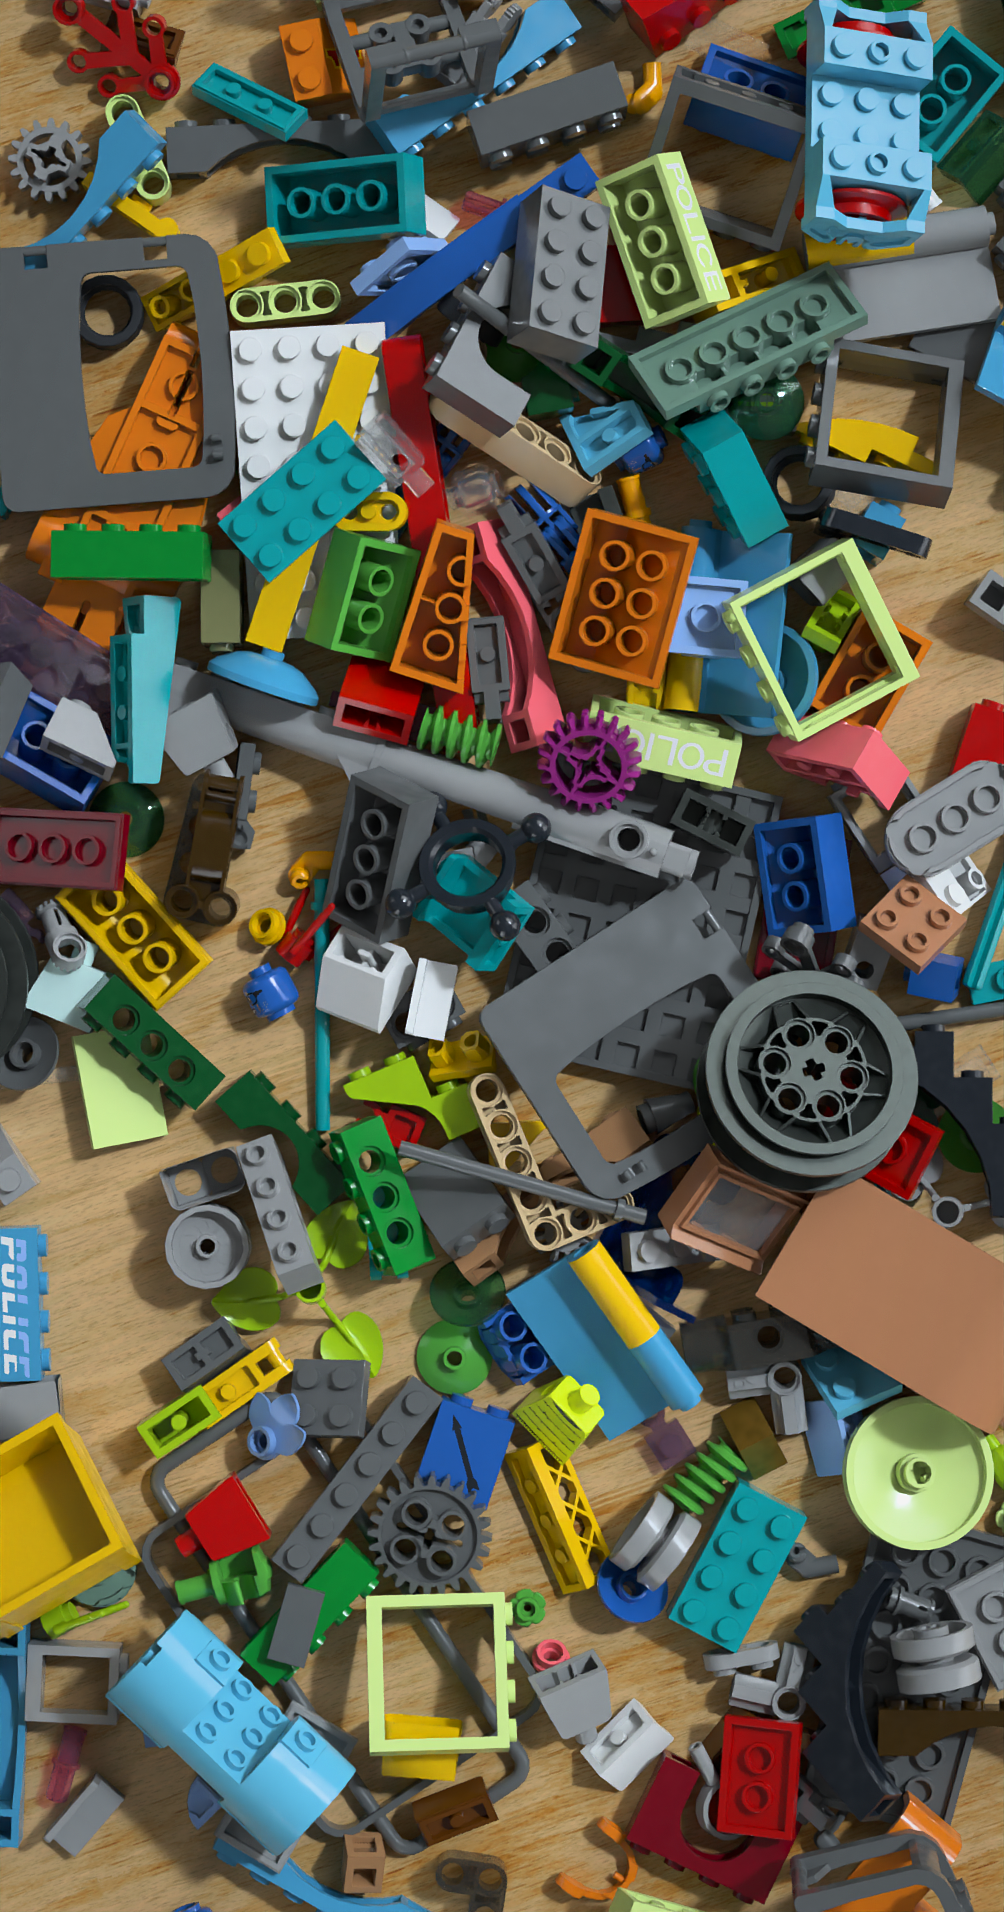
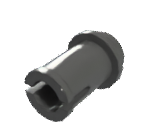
M899 1585L897 1588L892 1587L886 1595L884 1608L888 1609L893 1616L899 1613L928 1624L933 1614L922 1611L918 1607L926 1610H935L936 1603L935 1600H929L906 1592L904 1587Z

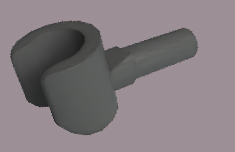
M839 1810L836 1814L838 1818L829 1830H818L814 1834L813 1840L819 1849L840 1845V1841L833 1833L839 1829V1826L849 1812Z

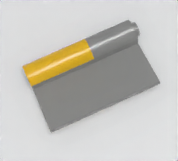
M984 205L927 214L925 234L907 247L869 250L862 248L861 244L858 247H853V243L843 242L841 245L836 244V241H831L830 243L818 242L808 234L802 233L806 271L829 261L868 314V324L839 337L840 339L865 342L996 322L1001 312L989 251L990 235H996V222L994 213L987 212Z

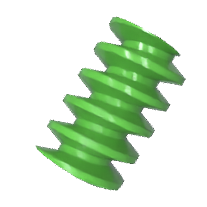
M439 705L433 714L429 713L428 707L417 738V749L423 750L430 741L431 753L437 755L445 746L447 759L451 760L460 751L461 763L467 764L474 755L476 768L481 769L488 760H490L491 768L501 739L502 724L498 723L492 732H488V722L486 719H483L479 726L475 728L473 727V715L469 714L463 723H459L457 710H454L446 719L444 718L443 706Z
M719 1435L718 1437L721 1442L719 1445L709 1440L706 1442L710 1452L708 1456L699 1451L695 1453L699 1463L698 1466L688 1462L684 1464L688 1473L687 1477L678 1473L673 1475L678 1485L676 1488L667 1484L662 1486L676 1504L687 1513L692 1511L702 1515L704 1509L700 1501L702 1500L712 1505L715 1499L711 1490L713 1489L723 1494L726 1488L722 1479L734 1483L737 1478L733 1468L742 1472L748 1469L743 1459Z

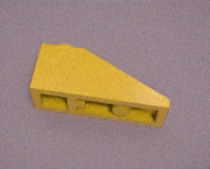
M795 247L721 270L731 299L692 315L693 319L698 324L805 273Z

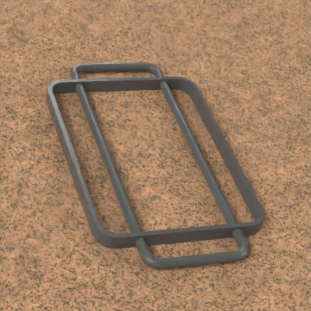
M277 1392L263 1393L271 1403L282 1395ZM253 1398L209 1429H206L161 1459L151 1472L150 1489L168 1518L158 1524L147 1535L142 1547V1561L146 1571L177 1617L185 1608L180 1604L178 1597L154 1563L151 1555V1546L160 1534L172 1526L175 1527L179 1535L189 1530L191 1526L185 1517L187 1510L209 1491L180 1509L165 1486L166 1475L247 1421ZM366 1417L365 1431L368 1433L373 1424ZM306 1438L303 1446L329 1484L338 1470L317 1438ZM257 1458L237 1471L236 1474L241 1481L271 1460ZM396 1460L390 1469L399 1482L400 1478L404 1477L411 1485V1481ZM414 1503L422 1516L428 1513L424 1505ZM361 1506L352 1519L370 1544L371 1541L377 1539L367 1535L368 1527L374 1525V1523ZM203 1547L195 1552L193 1556L205 1574H207L211 1559ZM374 1551L376 1555L380 1553V1551ZM394 1573L390 1576L396 1583L397 1575ZM474 1575L471 1582L465 1580L473 1593H485ZM407 1581L398 1587L403 1595L420 1594L418 1589L413 1594H410V1583ZM226 1603L248 1638L251 1639L260 1627L245 1604L229 1606ZM483 1607L493 1621V1607ZM430 1608L413 1609L492 1727V1730L482 1737L497 1736L495 1704ZM506 1625V1641H513L514 1654L529 1676L538 1673ZM293 1676L286 1683L281 1679L278 1681L291 1701L294 1700L318 1714ZM534 1694L532 1701L524 1709L509 1718H516V1726L531 1718L538 1711L541 1703L536 1694ZM518 1739L517 1742H510L509 1754L515 1763L513 1772L488 1789L493 1804L517 1789L526 1780L530 1771V1760ZM477 1753L458 1754L457 1767ZM355 1771L347 1785L366 1814L347 1825H338L329 1821L322 1813L315 1820V1823L325 1833L334 1837H344V1834L354 1835L373 1823L378 1832L382 1834L386 1844L393 1851L402 1855H415L428 1848L422 1834L412 1840L401 1838L386 1814L437 1780L419 1778L379 1805Z

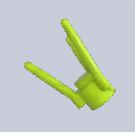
M69 1601L40 1616V1620L49 1637L56 1639L78 1626L128 1608L129 1602L123 1601L79 1616L76 1607Z

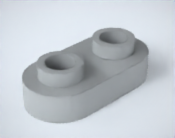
M761 1640L741 1644L737 1653L722 1647L706 1651L702 1654L705 1670L713 1671L715 1677L732 1675L736 1673V1668L751 1665L752 1670L770 1668L774 1666L773 1660L780 1657L776 1640Z

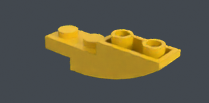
M267 227L217 256L225 301L232 298L233 294L238 290L253 287L267 279L266 276L291 262L275 227ZM186 271L140 298L156 332L168 329L173 321L181 323L195 316L194 302Z
M832 419L828 451L835 454V458L865 463L869 454L875 456L874 463L880 466L898 467L903 470L931 475L933 473L934 461L913 452L919 437L880 423L855 419ZM809 421L800 422L796 427L794 435L800 437L799 444L812 446L813 437H807Z

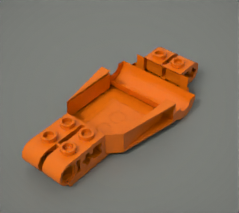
M176 321L171 323L161 341L133 406L108 415L91 440L95 463L99 472L114 474L191 468L200 464L203 454L204 413L201 358L197 369L194 368L200 355L198 331ZM190 375H192L191 383L187 389L185 396L182 398V403L180 407L178 408L176 406L179 402V399L183 393V390L187 384ZM208 498L44 511L31 536L25 557L41 565L37 574L54 582L37 620L33 636L65 650L72 640L84 614L86 617L73 644L72 653L104 667L110 657V636L120 635L125 624L123 598L141 595L175 597L183 583L178 581H87L50 577L51 530H63L64 524L67 523L86 524L87 531H101V524L125 525V531H139L140 524L163 525V531H177V525L181 524L200 525L202 527Z

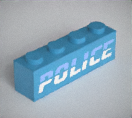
M41 1225L0 1226V1382L42 1381L45 1377V1371H51V1349L44 1348V1333H50V1311L43 1310V1295H49V1273L42 1272V1257L48 1256V1235L41 1234Z

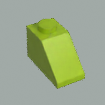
M200 1384L141 1420L136 1428L153 1454L159 1459L221 1418L222 1415Z

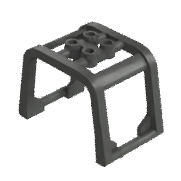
M321 0L330 36L355 108L363 123L378 120L382 114L470 93L478 96L493 92L502 44V33L496 18L466 24L457 0H438L443 15L428 18L423 14H413L400 22L391 24L375 23L369 28L367 33L350 36L342 13L395 0ZM449 30L451 37L428 42L430 33ZM476 47H478V55L475 51ZM365 49V67L361 68L355 51ZM460 61L467 82L383 102L385 86L396 87L401 84L403 77L418 73L424 78H433L439 74L442 64Z
M913 1829L900 1830L794 1855L790 1859L792 1895L797 1912H822L855 1900L913 1885H922L933 1890L938 1896L945 1912H974L970 1902L971 1897L962 1878L957 1880L940 1844L935 1838L923 1831ZM905 1849L910 1850L912 1865L811 1889L808 1888V1885L817 1883L833 1869Z

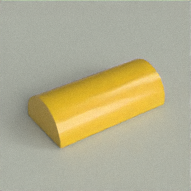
M127 862L123 892L63 888L55 896L57 901L156 1011L174 998L214 961L180 921L167 911L162 901Z

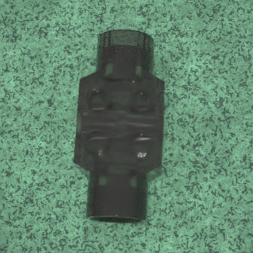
M768 1304L769 1310L755 1312L753 1307H743L731 1310V1317L725 1318L724 1314L679 1322L685 1363L693 1374L710 1371H740L805 1359L829 1349L840 1348V1346ZM765 1326L775 1327V1334L770 1340L760 1341L757 1339L760 1329Z

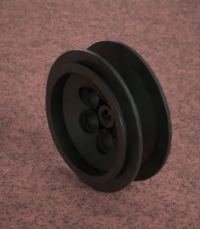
M798 970L772 975L754 983L738 994L722 1012L705 1043L696 1075V1096L699 1112L709 1136L721 1153L736 1168L760 1183L773 1188L799 1193H816L841 1188L855 1182L874 1169L885 1158L906 1128L915 1107L918 1093V1067L915 1052L904 1026L894 1012L877 995L862 985L839 975L812 970ZM787 1035H797L803 1041L804 1046L792 1045L788 1041ZM825 1042L838 1044L842 1053L830 1052L826 1048ZM766 1062L775 1064L779 1068L780 1074L773 1075L768 1073L763 1064ZM840 1077L851 1078L857 1088H846L842 1084ZM778 1098L790 1099L794 1103L795 1109H784L779 1104ZM817 1105L828 1106L833 1112V1117L821 1115L817 1110Z

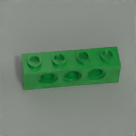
M381 1115L367 1116L328 1133L332 1143H329L331 1156L342 1167L346 1177L343 1179L345 1192L356 1203L360 1213L357 1215V1222L362 1233L365 1236L368 1235L373 1247L370 1254L377 1270L382 1271L383 1275L397 1276L435 1259L436 1256ZM364 1151L371 1158V1165L366 1172L359 1165L360 1155ZM378 1187L385 1194V1200L380 1207H377L373 1201V1193ZM391 1223H395L399 1231L398 1237L393 1243L387 1237V1228Z

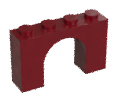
M664 1749L625 1829L626 1839L631 1841L629 1846L645 1855H650L652 1851L665 1857L663 1862L678 1871L684 1872L685 1868H688L698 1873V1879L711 1887L718 1888L720 1884L733 1890L732 1895L747 1904L752 1905L755 1900L764 1905L803 1824L796 1821L795 1839L792 1841L748 1835L739 1846L727 1852L709 1853L696 1848L683 1835L680 1829V1818L689 1795L700 1775V1771L695 1763Z

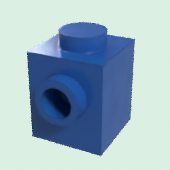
M939 953L919 975L905 966L903 981L908 982L907 994L952 1003L959 994L965 958Z

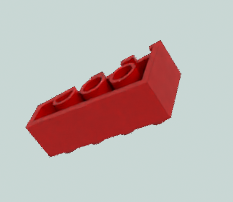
M738 0L620 1L630 28L657 58L663 52L674 49L682 38L694 29L705 26L713 15L727 5L736 3Z

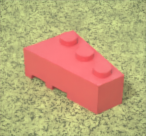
M805 713V715L799 721L811 716L812 714ZM842 720L829 725L800 742L790 740L788 736L783 737L780 733L776 734L766 748V751L784 771L825 787L829 780L848 787L846 794L854 798H858L860 793L867 794L877 800L878 807L890 810L910 774L909 770L882 740L883 735L880 731L869 725H862V727L852 726Z

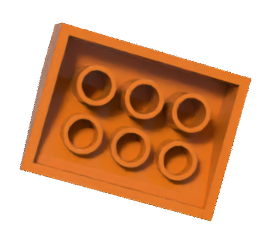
M587 508L548 658L659 689L700 538L597 508Z

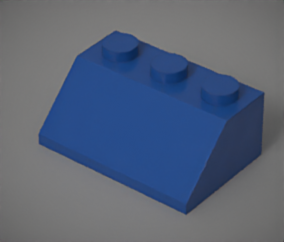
M711 43L701 70L702 73L806 106V76ZM695 98L691 99L683 122L684 125L693 127L701 132L710 133L732 141L735 144L744 145L789 162L793 159L802 135L800 132Z
M30 691L3 758L0 759V774L64 811L85 812L104 779L39 749L42 736L57 705ZM106 734L111 747V736Z
M842 812L755 824L753 829L768 936L782 937L786 928L792 926L794 922H802L809 925L814 930V933L832 932L857 926Z

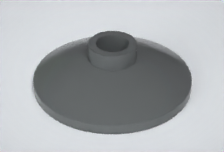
M32 1016L16 1044L0 1058L1 1085L11 1090L25 1091L39 1086L51 1075L59 1057V1041L55 1031L47 1022ZM33 1052L31 1059L27 1062V1056Z

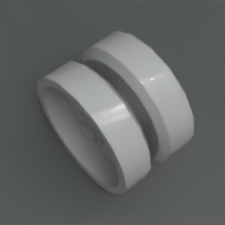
M217 1203L200 1204L180 1214L169 1227L165 1241L166 1259L174 1274L187 1285L201 1289L221 1287L234 1280L247 1265L252 1250L251 1233L243 1217L230 1207ZM205 1239H211L214 1242L215 1249L212 1253H208V1250L202 1251L201 1244Z
M659 1491L655 1492L639 1509L619 1537L609 1556V1560L624 1571L634 1568L641 1561L637 1569V1581L652 1592L657 1590L677 1568L702 1526L700 1521L686 1511L676 1515L669 1522L674 1512V1503Z
M949 1620L921 1624L902 1629L889 1637L894 1659L905 1662L896 1670L900 1693L923 1695L951 1691L974 1684L982 1678L979 1658L967 1652L976 1644L973 1624L969 1621Z

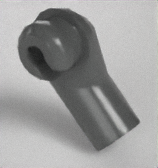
M799 1542L794 1543L786 1558L787 1564L804 1578L809 1579L839 1573L836 1554L816 1557Z

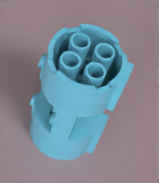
M185 1609L106 1693L105 1697L160 1749L168 1745L221 1795L217 1803L269 1853L278 1856L292 1845L330 1805L354 1775L356 1768L300 1715L290 1721L277 1706L273 1705L254 1687L250 1680L238 1671L243 1661L194 1614Z

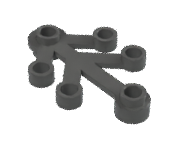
M794 922L792 926L786 928L782 938L774 935L767 936L761 948L766 956L775 959L770 968L772 975L798 970L820 971L842 976L865 987L864 982L860 978L852 975L857 966V961L848 954L837 953L831 965L821 970L819 969L812 950L815 942L813 937L814 930L805 923ZM786 951L789 952V953H791V954H793V955H795V956H798L800 962L797 961V960H796L795 958H793L792 956H790L788 953H786Z

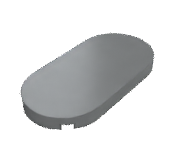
M986 760L973 762L901 806L890 817L884 832L885 849L892 863L908 875L921 878L932 877L944 872L1003 835L1004 764Z

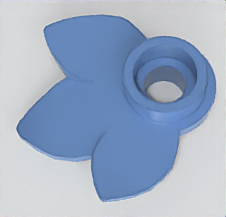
M257 1392L249 1408V1419L253 1428L247 1437V1446L252 1455L261 1460H273L279 1454L284 1456L293 1455L303 1446L306 1432L296 1425L300 1417V1406L293 1393L283 1394L272 1403L263 1393Z

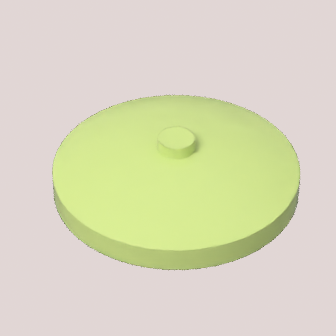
M906 1396L887 1401L876 1407L857 1425L844 1453L842 1466L843 1486L847 1501L854 1515L872 1535L887 1544L899 1548L931 1550L957 1541L966 1535L980 1520L988 1506L993 1490L994 1463L989 1444L981 1429L923 1396Z

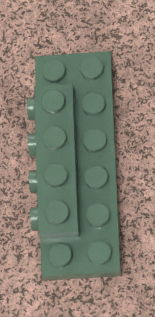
M828 261L628 356V366L665 420L671 419L694 407L697 408L699 413L709 409L712 412H719L729 405L731 398L742 393L746 396H753L764 387L765 382L775 377H778L780 380H786L796 373L798 366L808 361H811L813 364L822 363L830 356L831 351L834 349V340L868 324V314Z

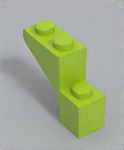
M404 1051L383 1059L385 1067L371 1072L369 1066L348 1074L350 1082L343 1085L346 1094L352 1099L415 1105L428 1110L440 1121L449 1140L480 1127L467 1096L468 1083L459 1084L457 1079L450 1080L436 1086L438 1094L431 1096L414 1054L406 1057Z

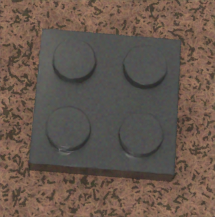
M294 1359L291 1393L296 1396L300 1406V1417L296 1425L306 1432V1438L364 1439L370 1362L366 1360Z

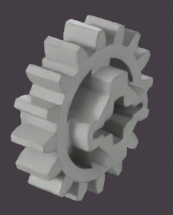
M53 118L48 119L47 127H41L40 123L34 120V131L30 133L22 128L20 132L24 138L23 141L12 140L11 142L12 147L18 153L9 155L8 161L18 167L14 168L10 174L13 179L23 178L18 185L22 192L32 188V200L37 201L41 194H45L47 203L52 204L54 195L59 194L60 198L66 202L68 201L66 193L68 190L71 189L77 194L81 192L77 182L79 180L83 181L87 176L83 168L93 166L92 160L83 157V155L91 149L88 143L78 144L83 137L79 130L69 134L70 124L67 121H64L60 128H57ZM50 137L47 142L39 145L34 144L39 139ZM67 143L74 149L75 163L65 156ZM54 153L61 165L50 164L48 169H46L44 162L39 157L51 158ZM26 159L35 164L36 170L33 174V179L27 173ZM61 177L67 178L62 183L51 185L53 180Z

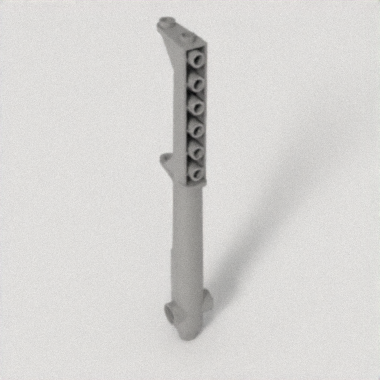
M178 656L173 667L168 714L217 688L234 730L344 769L349 781L351 774L383 767L429 792L440 793L447 800L512 822L511 828L519 829L522 820L528 814L541 813L551 823V833L546 839L548 841L656 878L660 877L662 871L689 881L692 878L700 851L672 842L675 830L613 809L608 810L601 805H598L597 811L592 813L589 809V804L583 803L582 809L577 812L575 809L576 801L570 800L567 805L562 806L560 803L562 793L550 796L548 788L484 767L479 769L471 763L463 764L461 760L456 758L450 760L444 754L438 753L434 755L431 753V750L425 748L419 750L416 745L410 743L403 745L333 726L336 710L320 705L319 711L315 712L304 708L305 704L285 698L280 700L269 696V693L249 686L245 688L232 683L233 680L211 672V675L196 671L199 663ZM629 829H635L640 835L639 846L632 851H627L621 843L623 833Z

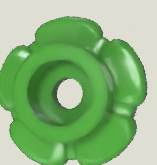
M522 1589L516 1593L515 1598L510 1600L512 1602L515 1622L521 1626L528 1627L531 1623L538 1624L546 1614L544 1610L546 1601L539 1592H533L531 1589ZM529 1604L531 1610L525 1611L524 1606Z

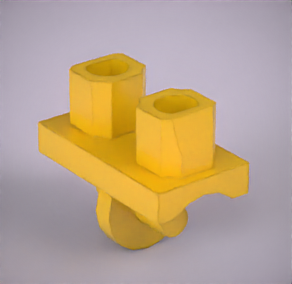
M478 1030L466 1032L461 1036V1040L449 1042L447 1039H444V1041L429 1040L427 1056L431 1061L429 1077L433 1082L464 1077L465 1081L469 1084L471 1079L477 1075L496 1072V1049L488 1036H482Z

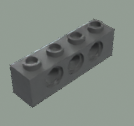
M526 880L513 890L535 908L534 911L541 912L546 920L545 927L541 932L530 933L523 927L515 939L517 945L538 972L551 964L546 957V949L551 943H563L567 947L568 952L577 947L569 937V934L574 932V930L562 913L554 916L546 904L551 901V898L539 882L531 885L529 880Z

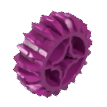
M585 708L582 710L581 719H577L575 714L570 711L566 716L567 724L557 719L553 724L554 731L547 730L544 733L543 739L546 743L540 744L538 748V754L542 758L538 759L537 768L545 771L541 774L540 780L542 784L552 783L548 791L550 796L562 793L560 800L562 806L567 805L570 800L576 801L575 809L577 812L582 809L583 803L589 804L590 811L594 813L597 811L598 803L602 802L603 806L609 810L612 808V797L617 801H624L626 796L624 790L633 791L636 784L633 778L640 777L641 768L636 764L642 761V753L634 751L638 747L639 741L637 738H627L631 731L629 725L617 729L619 722L617 715L611 717L609 722L604 721V711L602 709L597 712L596 718H590V712ZM579 736H595L589 742H580L574 739ZM608 742L619 754L621 760L620 769L613 766V761L604 754ZM597 751L596 762L591 761L582 771L583 760L587 761ZM559 752L567 756L566 761L570 762L575 768L571 779L563 772L559 764ZM592 779H597L604 782L603 784L594 786L584 785L587 781Z

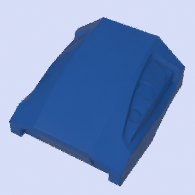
M511 1301L488 1317L477 1322L481 1341L500 1370L516 1385L526 1384L538 1374L555 1365Z

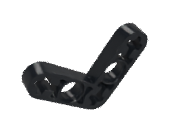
M825 506L820 512L813 531L814 534L824 538H836L839 540L852 537L924 560L927 559L933 540L925 536L829 506Z

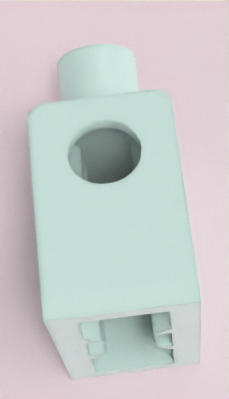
M84 939L87 943V952L79 969L76 968L75 971L70 970V972H66L65 969L62 971L59 967H55V963H52L50 958L28 993L26 1008L87 1033H92L94 1030L81 1019L84 1012L77 1005L106 972L92 966L99 946ZM74 947L71 957H68L63 954L61 955L65 958H75L80 953L79 950L76 947Z

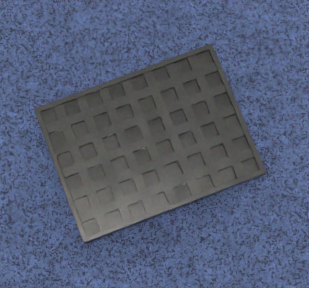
M559 752V764L563 772L571 779L575 768L570 762L566 761L567 756ZM583 760L582 771L586 765H589L590 761ZM612 763L616 768H621V763ZM648 770L646 774H640V777L633 778L636 783L634 790H624L626 796L622 802L612 797L613 803L610 809L675 830L672 842L700 851L690 881L694 882L710 905L711 911L722 928L724 927L746 962L762 894L754 829L740 856L735 857L668 824L685 788H689L756 821V824L778 821L784 797L733 785L732 789L723 787L722 791L709 790L701 787L700 781L685 778V782H674L663 778V773ZM592 779L587 781L584 785L594 786L603 784L604 782L597 779ZM635 829L625 831L621 838L622 846L627 851L635 850L640 843L639 833ZM545 840L537 845L529 882L531 885L537 882L541 884L551 898V901L546 904L554 916L562 913L574 930V932L569 934V937L578 946L672 884L686 879L663 871L660 877L656 878ZM533 911L524 925L525 929L530 933L541 932L546 924L544 915L539 911ZM703 914L693 919L704 939L714 933ZM516 942L504 993L537 973ZM553 942L546 949V957L551 963L568 953L567 947L561 942ZM706 975L683 986L634 1015L578 1055L572 1062L695 1090L693 1072L696 1062L701 1056L704 1045L720 1015L732 1000L715 976Z

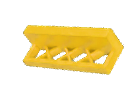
M538 1441L531 1445L511 1450L505 1454V1460L563 1594L589 1589L597 1584L598 1572L593 1574L588 1562L590 1551L597 1554L601 1564L611 1553L570 1458L563 1466L556 1459L553 1468L548 1466L541 1453V1449L544 1447ZM560 1481L567 1484L570 1491L568 1503L561 1499L558 1492ZM575 1516L581 1518L585 1526L583 1538L576 1534L573 1527Z

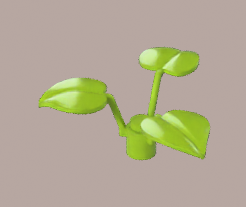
M352 1200L339 1202L324 1209L313 1218L306 1228L316 1259H322L319 1265L321 1274L329 1262L336 1268L346 1269L357 1264L366 1253L368 1236L362 1233L358 1225L357 1215L359 1211L356 1203ZM248 1267L243 1269L234 1280L225 1284L211 1301L212 1306L221 1316H225L233 1325L250 1331L266 1330L279 1321L281 1309L277 1301L297 1296L300 1301L307 1305L318 1304L336 1326L328 1329L321 1338L320 1352L322 1358L331 1360H366L371 1363L369 1378L376 1377L383 1360V1341L377 1324L368 1315L359 1311L349 1313L341 1322L324 1300L327 1292L325 1282L291 1295H287L286 1291L277 1294L278 1283L270 1272L259 1267Z

